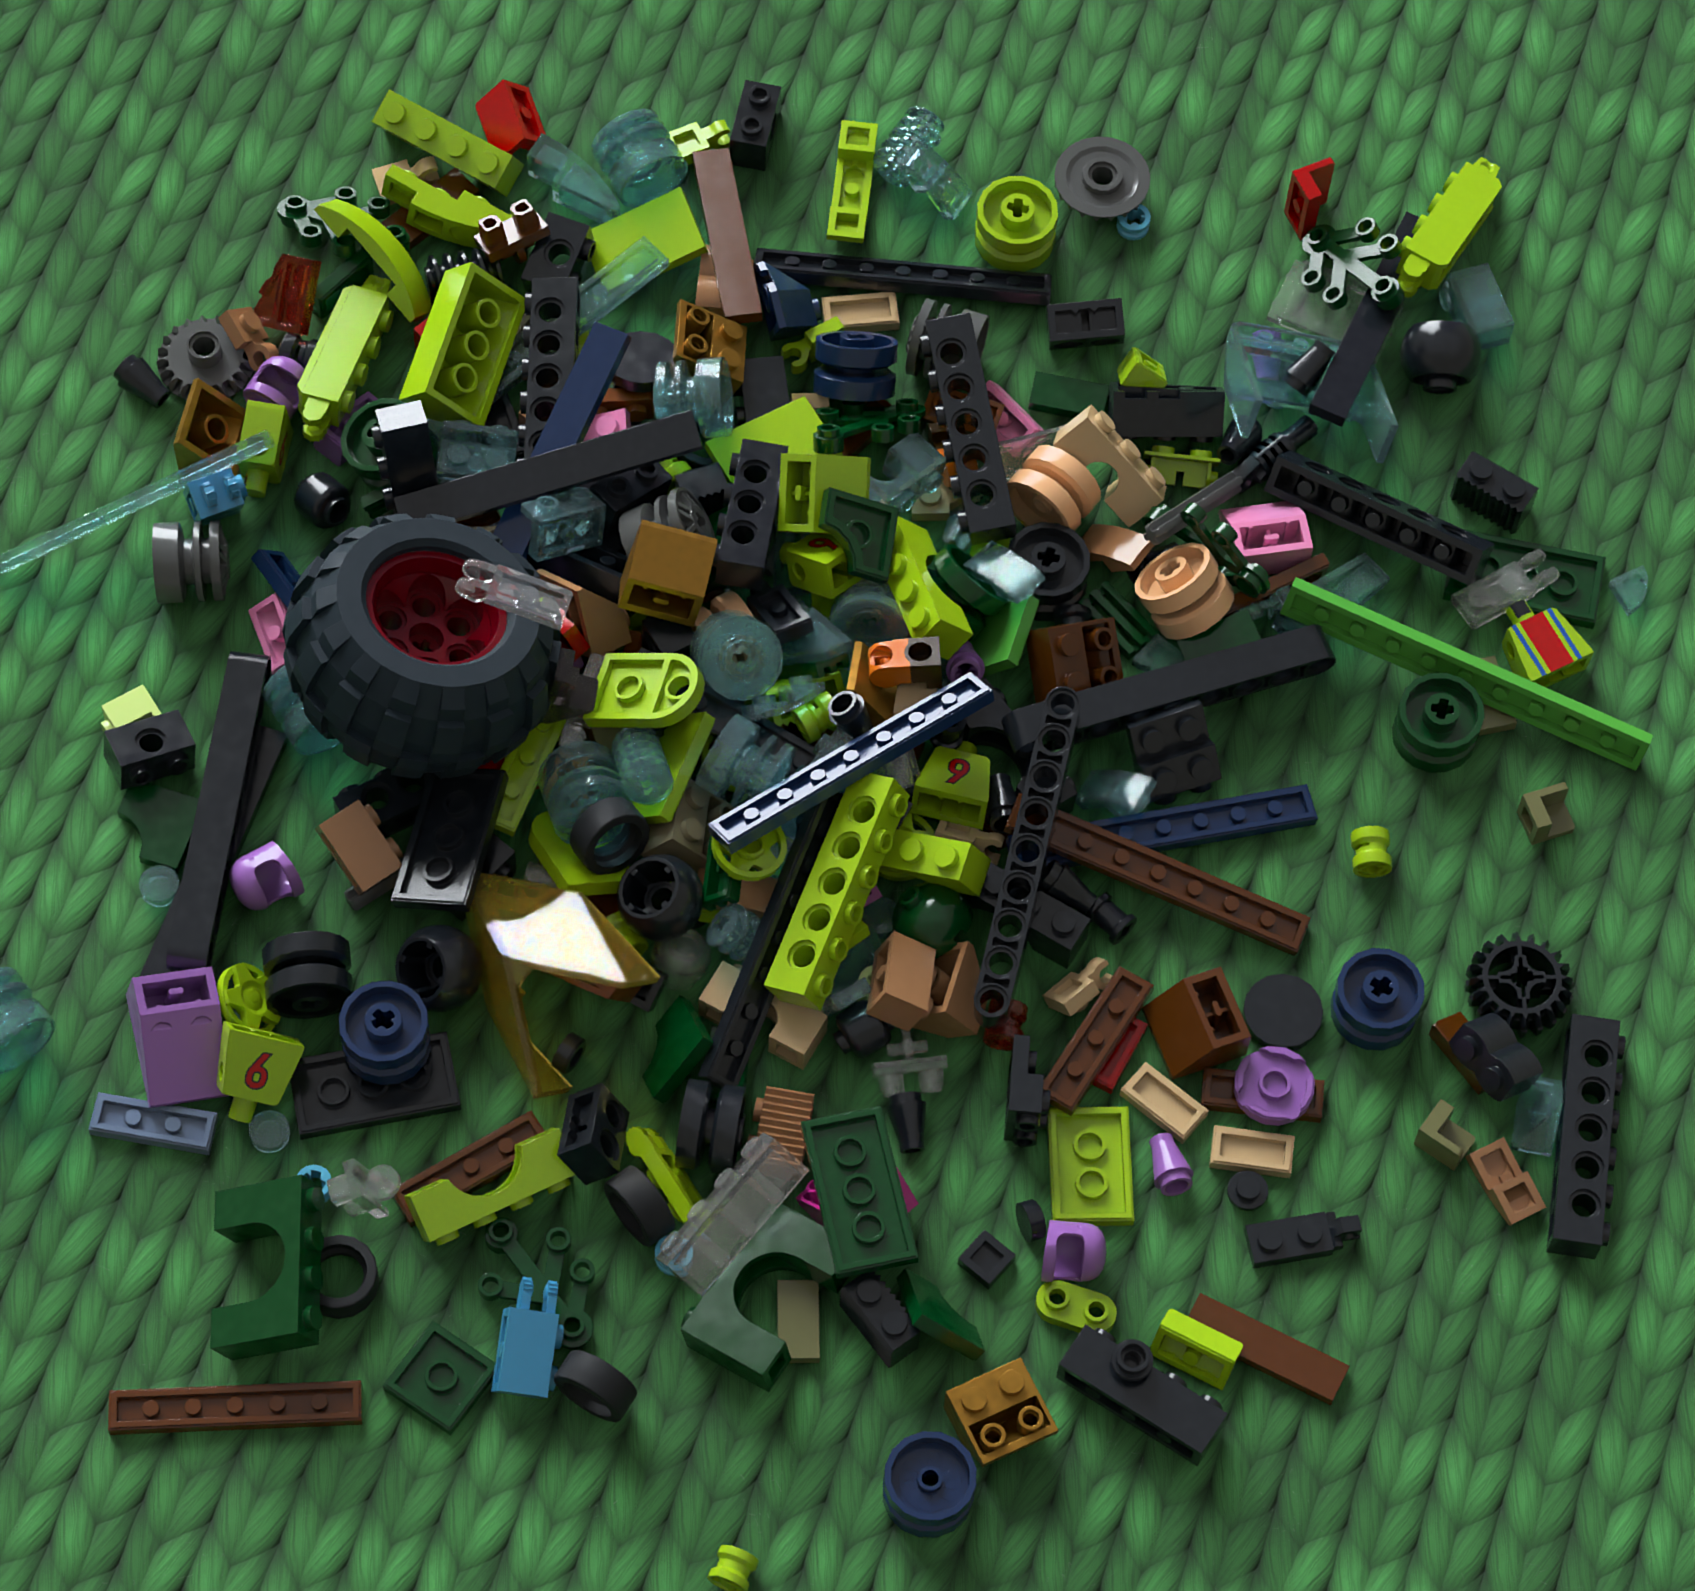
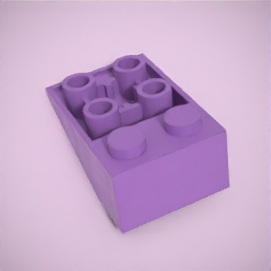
M212 966L133 977L126 992V999L149 1108L229 1096L221 1093L216 1082L222 1034V1017Z

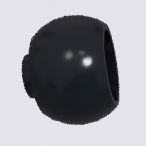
M1443 320L1419 322L1409 328L1402 340L1400 349L1401 365L1405 375L1412 383L1423 385V391L1433 394L1454 393L1457 391V386L1469 384L1477 375L1482 360L1481 342L1474 328L1465 323Z
M654 854L637 860L626 870L618 885L617 904L621 918L631 931L648 940L669 941L681 937L694 927L703 911L704 892L699 876L688 863L672 855Z
M430 925L417 930L404 941L396 958L395 972L397 982L407 985L422 999L427 1011L447 1012L463 1006L477 992L482 980L483 961L476 943L466 933L449 925Z

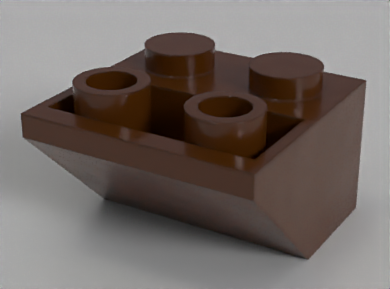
M1114 617L1030 630L1026 645L1036 703L1045 701L1047 694L1059 686H1067L1078 692L1123 679Z
M1221 966L1182 979L1142 1008V1012L1172 1080L1203 1070L1204 1067H1212L1247 1054L1251 1034Z

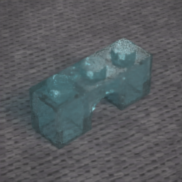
M919 433L909 434L888 449L882 472L891 481H880L870 476L869 499L899 508L901 513H905L915 504L920 496L926 492L932 494L940 487L944 480L942 475L946 465L945 457Z

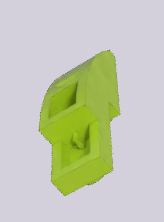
M394 164L391 165L385 174L381 195L408 209L407 224L440 239L463 246L478 248L473 236L479 233L478 221L489 215H497L503 222L512 217L511 214H507L491 205L485 198L475 196L466 190L456 200L445 190L431 186L419 179L413 172L403 170Z

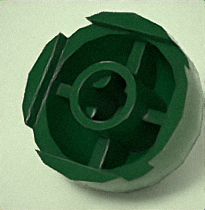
M929 882L917 884L907 888L900 895L891 918L893 931L936 949V959L957 945L953 938L961 929L965 934L967 933L973 919L972 906L960 893L946 886Z

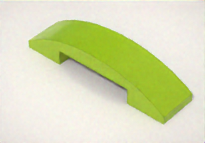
M842 120L827 240L864 243L878 124L847 120Z
M339 199L319 204L314 209L338 238L352 233L393 281L395 286L386 295L410 323L429 316L432 306L422 276L408 252L385 226L362 209Z

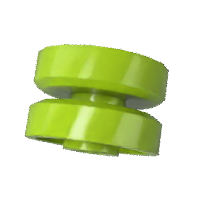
M1007 176L993 181L983 190L977 203V220L975 222V246L981 257L993 267L1001 270L1025 272L1040 266L1050 256L1055 244L1058 206L1051 190L1038 180L1025 176Z

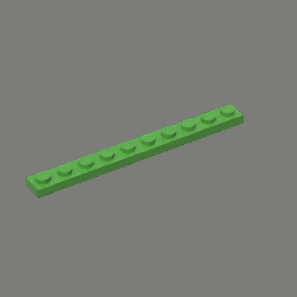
M1295 578L1280 611V614L1307 626L1320 625L1325 634L1420 676L1429 673H1449L1463 678L1477 690L1483 704L1634 771L1637 770L1650 746L1653 735L1300 578Z

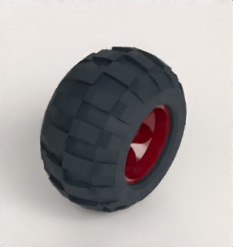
M406 513L393 514L375 518L369 527L363 525L357 529L351 527L334 538L320 553V556L313 560L304 570L293 590L282 631L286 645L283 657L293 694L298 693L300 701L303 702L305 716L326 739H337L343 744V752L347 756L367 767L372 762L391 769V775L420 779L424 773H434L442 779L471 774L481 765H486L490 761H493L495 764L525 742L529 732L543 721L561 676L562 647L560 642V619L553 597L549 598L546 590L540 588V575L519 553H510L502 546L503 540L479 526L475 530L456 523L453 517L427 514L425 518H412Z

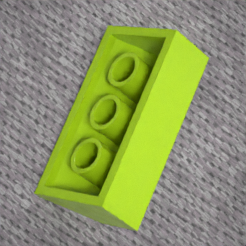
M473 262L446 270L399 400L405 403L421 400L427 419L478 431L482 430L525 311V297Z

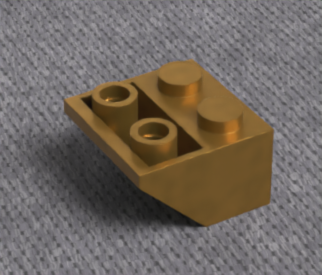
M680 299L677 303L673 361L689 396L722 409L744 381L747 327Z
M642 519L620 580L618 608L694 627L704 600L718 539Z
M1021 1357L954 1387L945 1393L943 1408L961 1443L970 1451L982 1467L1058 1433V1428Z

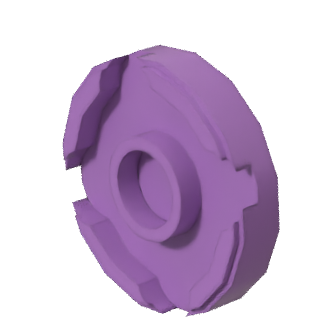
M1267 1046L1242 1059L1235 1073L1233 1092L1238 1106L1249 1118L1261 1124L1280 1126L1294 1122L1306 1113L1314 1096L1315 1079L1312 1071L1310 1072L1306 1066V1061L1299 1054L1285 1047Z

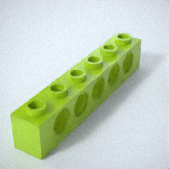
M870 773L846 787L764 983V986L780 1001L821 1011L826 998L831 994L834 978L841 962L847 956L848 944L855 927L863 917V908L871 889L877 883L879 869L886 853L892 847L896 828L901 817L907 811L910 795L894 778Z

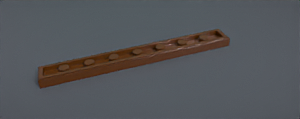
M1022 793L1018 794L1003 830L1011 835L1014 832ZM1058 811L1049 849L1050 852L1292 956L1298 953L1311 919L1310 917L1064 811ZM1032 814L1026 820L1032 825H1041L1047 819L1041 814Z

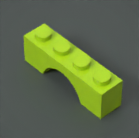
M390 89L371 121L385 132L435 156L506 197L524 167V164L511 154Z
M898 516L887 582L911 637L939 636L940 657L949 660L973 635V632L962 608L941 591L927 570V566L937 555L928 531Z
M896 829L892 847L886 853L879 872L887 871L905 874L929 883L946 886L958 893L979 897L991 859L972 843Z
M550 1128L515 1144L514 1164L509 1176L498 1188L489 1193L470 1195L456 1188L448 1179H439L405 1195V1201L423 1241L432 1242L435 1240L437 1246L445 1244L459 1237L458 1229L473 1223L474 1228L484 1226L497 1219L495 1212L510 1206L511 1211H515L534 1202L532 1195L541 1190L547 1189L548 1194H551L571 1184L569 1177L575 1174L557 1156L562 1134L560 1129Z

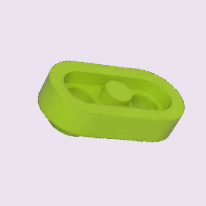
M1053 1280L1052 1282L1044 1283L1036 1295V1311L1040 1318L1050 1324L1078 1333L1081 1332L1085 1324L1094 1330L1101 1328L1109 1333L1115 1324L1117 1316L1116 1306L1108 1296L1062 1280ZM1058 1294L1063 1297L1064 1302L1054 1304L1050 1301L1049 1297ZM1098 1307L1104 1314L1101 1317H1093L1089 1313V1309Z

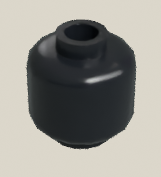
M318 472L306 477L299 483L294 497V504L299 514L318 528L327 529L338 526L347 519L351 509V494L334 477L324 472Z
M862 999L839 1013L835 1018L838 1031L832 1034L845 1055L852 1051L855 1056L861 1059L867 1058L889 1044L892 1039L890 1031L895 1028L889 1023L866 1014L867 999Z

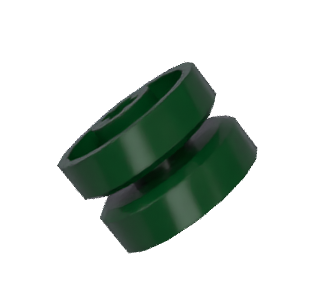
M380 398L366 403L352 414L344 426L340 442L343 456L371 491L388 484L387 479L381 480L376 457L383 456L382 448L375 449L371 426L377 425L375 410L405 403L396 398ZM430 433L434 463L436 467V463L439 456L438 446L436 439Z
M949 543L933 558L935 570L928 568L927 570L941 591L962 608L973 632V635L967 641H972L986 627L984 615H997L1009 602V596L994 575L979 561L960 547Z
M1429 673L1416 678L1405 688L1392 726L1393 743L1400 756L1413 767L1426 772H1448L1461 767L1473 753L1485 718L1483 701L1477 690L1463 678L1449 673Z

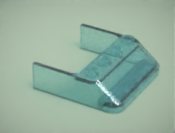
M1239 321L1232 323L1226 338L1223 386L1241 438H1249L1262 403L1276 409L1286 407L1313 415L1307 411L1316 392L1311 391L1306 398L1282 380L1288 373L1285 369L1313 346L1317 339L1335 353L1342 340ZM1333 357L1331 358V360H1330V362H1329V364H1328V366H1327V368H1326V371H1327V369H1328V367H1329V365H1330V363H1331ZM1373 363L1345 421H1357L1363 426L1375 461L1383 464L1399 425L1376 366Z

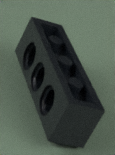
M743 439L740 454L732 453L729 475L735 476L734 483L726 482L722 505L728 506L727 514L720 513L718 518L716 536H721L722 539L721 544H717L712 567H716L715 583L761 591L779 506L781 453H788L789 446Z

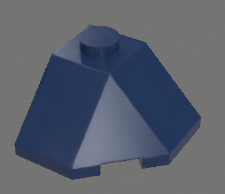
M765 261L756 263L753 269L770 341L802 335L805 331L817 326V321L822 319L821 309L817 298H811L810 290Z

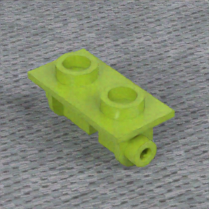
M1155 445L1152 446V451H1145L1143 454V459H1150V465H1146L1149 468L1151 466L1155 467L1162 474L1166 481L1165 485L1175 486L1176 472L1184 473L1182 487L1203 489L1218 480V472H1213L1211 469L1212 466L1218 467L1221 459L1212 458L1213 452L1190 450V455L1174 454L1175 448Z

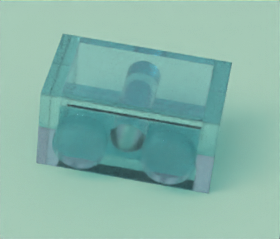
M1484 263L1446 273L1443 287L1439 291V299L1443 310L1449 311L1453 321L1465 323L1474 328L1479 336L1482 350L1509 343L1515 323L1489 264Z

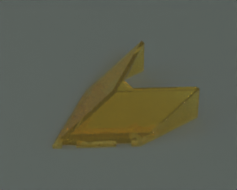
M481 873L470 912L465 913L471 938L476 943L483 961L481 985L487 1010L533 1099L567 1093L572 1088V1085L557 1069L551 1066V1062L533 1044L530 1038L528 1021L526 1020L522 1002L526 992L521 988V984L533 969L622 989L657 983L661 977L582 892L548 887L545 884L497 874Z

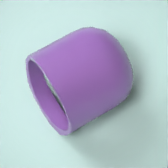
M272 356L262 363L243 391L246 403L248 400L285 405L291 421L298 410L299 394L297 384L304 372V368L295 360L285 356Z
M273 841L241 856L231 865L229 871L231 887L237 899L248 909L255 911L269 908V905L279 899L289 896L295 898L304 893V886L296 868L281 848Z
M1049 1220L1041 1281L1071 1280L1082 1282L1098 1277L1103 1270L1106 1260V1241L1103 1232L1097 1226L1089 1223Z

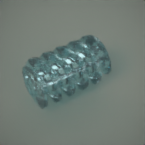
M910 107L905 112L904 117L897 123V127L891 131L889 138L882 143L881 148L874 154L875 169L892 185L899 188H907L911 184L910 178H914L918 174V168L925 165L926 157H930L933 154V147H937L941 143L939 133H942L944 130L943 122L933 112L924 107Z
M623 728L620 730L612 742L611 752L625 794L632 801L643 805L661 802L673 790L674 780L657 732L653 728Z
M730 904L722 908L710 922L706 931V942L712 947H718L721 953L729 954L731 959L737 962L741 961L743 966L762 918H759L757 914L751 911H747L740 904Z

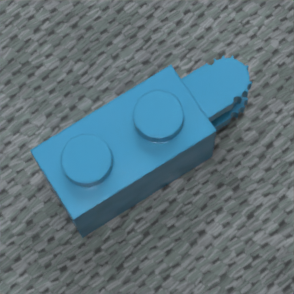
M231 467L186 484L183 491L193 520L201 521L202 526L210 524V520H221L240 513L245 504V497L248 496L241 475L234 476Z
M522 1277L516 1308L508 1307L503 1309L491 1392L543 1399L548 1398V1391H554L556 1386L554 1376L558 1371L557 1366H552L554 1349H560L564 1333V1326L558 1324L559 1314H555L558 1294L557 1281L548 1280L543 1291L542 1311L529 1310L534 1288L532 1278Z

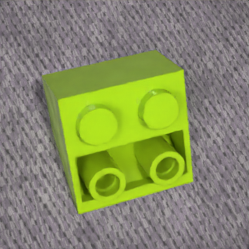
M781 453L778 531L831 534L818 527L824 490L831 487L869 499L871 458Z

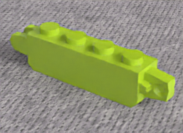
M1480 157L1473 165L1466 162L1458 174L1453 171L1451 172L1442 189L1445 193L1443 195L1436 193L1427 209V212L1430 214L1428 216L1422 214L1412 230L1413 238L1406 236L1401 243L1402 251L1398 255L1401 259L1395 272L1400 274L1397 281L1404 291V297L1412 298L1421 286L1427 290L1438 289L1492 212L1495 198L1502 189L1500 180L1496 178L1500 169L1498 165L1490 163L1483 157Z
M369 275L361 287L351 285L343 288L297 384L299 394L298 410L302 415L303 423L305 422L302 431L304 438L310 442L323 440L330 425L339 427L345 413L350 414L354 407L355 391L358 386H363L366 382L370 359L377 358L381 347V336L383 332L388 333L392 326L394 312L389 310V297L386 295L391 290L390 279Z

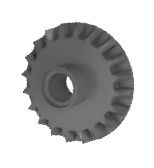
M1090 137L1075 142L1061 154L1055 167V188L1059 192L1060 200H1064L1067 203L1069 210H1077L1081 217L1085 215L1092 216L1095 221H1098L1100 218H1109L1112 221L1116 216L1120 215L1126 217L1131 210H1137L1140 203L1146 199L1150 186V172L1143 156L1126 142L1111 137Z
M201 315L198 320L194 321L186 319L185 323L180 327L173 326L172 332L168 336L163 337V343L158 348L157 367L159 375L165 386L184 400L188 398L193 379H201L229 398L238 393L248 383L254 372L248 362L244 349H235L218 316L214 319H206ZM205 352L211 353V354L206 355V356H201V355H200V354L205 353Z

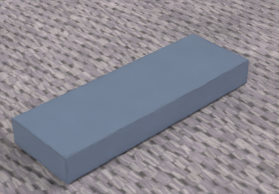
M98 1092L88 1130L90 1135L210 1155L219 1117L218 1113L175 1105L149 1108L148 1101Z

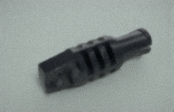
M1302 416L1283 432L1272 433L1267 439L1260 442V445L1255 446L1252 451H1249L1238 461V466L1232 472L1237 477L1241 476L1243 479L1241 484L1242 490L1239 494L1257 483L1262 484L1267 481L1278 455L1290 450L1296 452L1297 449L1318 434V427L1309 416Z

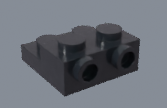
M1198 699L1125 722L1138 789L1149 803L1154 802L1157 805H1167L1177 799L1176 794L1187 790L1194 793L1206 792L1213 787L1212 782L1222 779L1216 746L1209 738L1203 704Z
M1014 1034L1009 1064L1004 1140L1012 1141L1018 1146L1030 1147L1037 1144L1038 1129L1046 1130L1051 1090L1043 1089L1044 1075L1035 1074L1037 1051L1029 1050L1030 1036Z

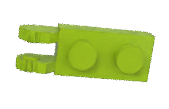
M639 1126L629 1128L625 1136L626 1146H629L628 1150L632 1156H638L643 1159L648 1167L646 1171L648 1178L657 1188L662 1189L668 1198L669 1203L667 1205L672 1215L679 1222L702 1225L711 1218L712 1212L685 1170L675 1167V1155L663 1138L659 1136V1133L653 1128H641Z

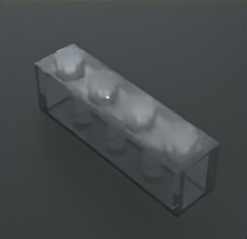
M762 1133L759 1137H753L746 1143L741 1151L742 1157L732 1169L727 1168L718 1176L714 1183L715 1189L705 1200L698 1201L690 1209L687 1215L688 1221L678 1232L674 1231L669 1234L660 1246L661 1252L656 1259L689 1289L702 1297L809 1172V1169L782 1144L765 1133Z

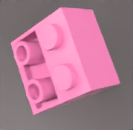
M1288 501L1219 510L1220 522L1229 524L1238 534V538L1233 543L1250 564L1257 563L1261 565L1268 575L1278 574L1311 558L1313 543L1306 514L1300 507Z

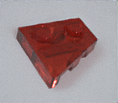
M282 254L274 267L272 276L264 282L259 290L262 297L253 309L260 318L263 327L308 336L322 261Z

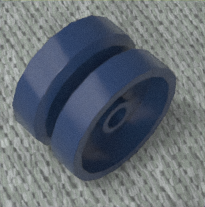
M832 331L817 335L815 358L824 365L814 370L813 391L820 396L831 399L860 402L880 401L895 396L896 373L887 367L897 363L898 340L891 336L865 331Z
M1371 948L1356 953L1343 965L1331 998V1018L1337 1031L1349 1043L1365 1050L1383 1051L1402 1043L1411 1034L1425 998L1424 981L1418 968L1405 955L1390 949Z
M388 980L366 984L356 989L345 1000L339 1015V1030L344 1058L350 1069L364 1081L379 1085L399 1084L415 1076L426 1064L431 1051L427 1008L420 996L407 985Z
M921 1431L905 1437L892 1449L884 1469L883 1503L889 1518L905 1532L917 1537L933 1538L953 1532L967 1519L973 1505L976 1490V1466L970 1451L956 1438L942 1432ZM926 1483H932L934 1486H927Z

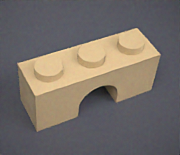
M1091 404L1057 431L1053 446L1072 455L1085 467L1094 462H1104L1116 470L1118 479L1107 487L1104 501L1129 528L1145 516L1153 506L1159 505L1164 500L1167 488L1165 486L1166 481L1155 467L1151 466L1149 468L1143 462L1138 448L1131 440H1123L1114 430L1115 424L1105 412H1098Z
M725 961L721 962L699 997L700 1016L719 1025L742 965L734 964L732 966ZM774 996L766 1015L775 1024L769 1035L768 1052L804 1070L827 1032L828 1016L824 1014L823 1010L818 1011L782 1002Z

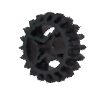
M1516 932L1512 934L1510 942L1501 934L1497 936L1495 944L1487 941L1483 944L1482 952L1477 951L1474 953L1471 960L1472 964L1466 970L1468 980L1464 988L1465 992L1471 994L1468 999L1469 1006L1479 1007L1476 1012L1477 1018L1489 1013H1495L1503 1018L1511 1029H1516L1521 1039L1526 1036L1528 1028L1537 1037L1541 1034L1543 1026L1551 1029L1557 1022L1556 1018L1561 1019L1565 1016L1566 1006L1570 1004L1573 997L1569 990L1572 989L1574 982L1573 978L1567 976L1570 971L1569 964L1559 963L1562 957L1561 950L1549 953L1550 944L1548 940L1539 946L1534 943V934L1529 935L1527 941H1521L1519 933ZM1511 962L1508 971L1498 972L1497 975H1488L1496 966ZM1515 976L1517 982L1522 984L1521 988L1525 986L1523 994L1521 988L1516 986L1517 982L1513 984ZM1540 995H1549V999L1541 1005L1527 1008L1530 999L1540 998Z

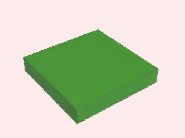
M1031 594L1009 600L995 616L984 615L986 627L974 640L970 641L974 650L984 662L985 672L983 677L1019 665L1039 605V600Z

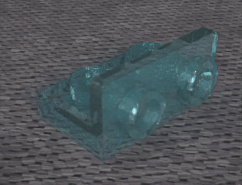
M465 420L443 421L436 470L438 479L452 481L515 462L518 431L501 425L491 427L475 425Z
M575 487L569 491L550 496H541L521 504V512L532 521L529 555L536 562L602 545L606 504L588 488Z

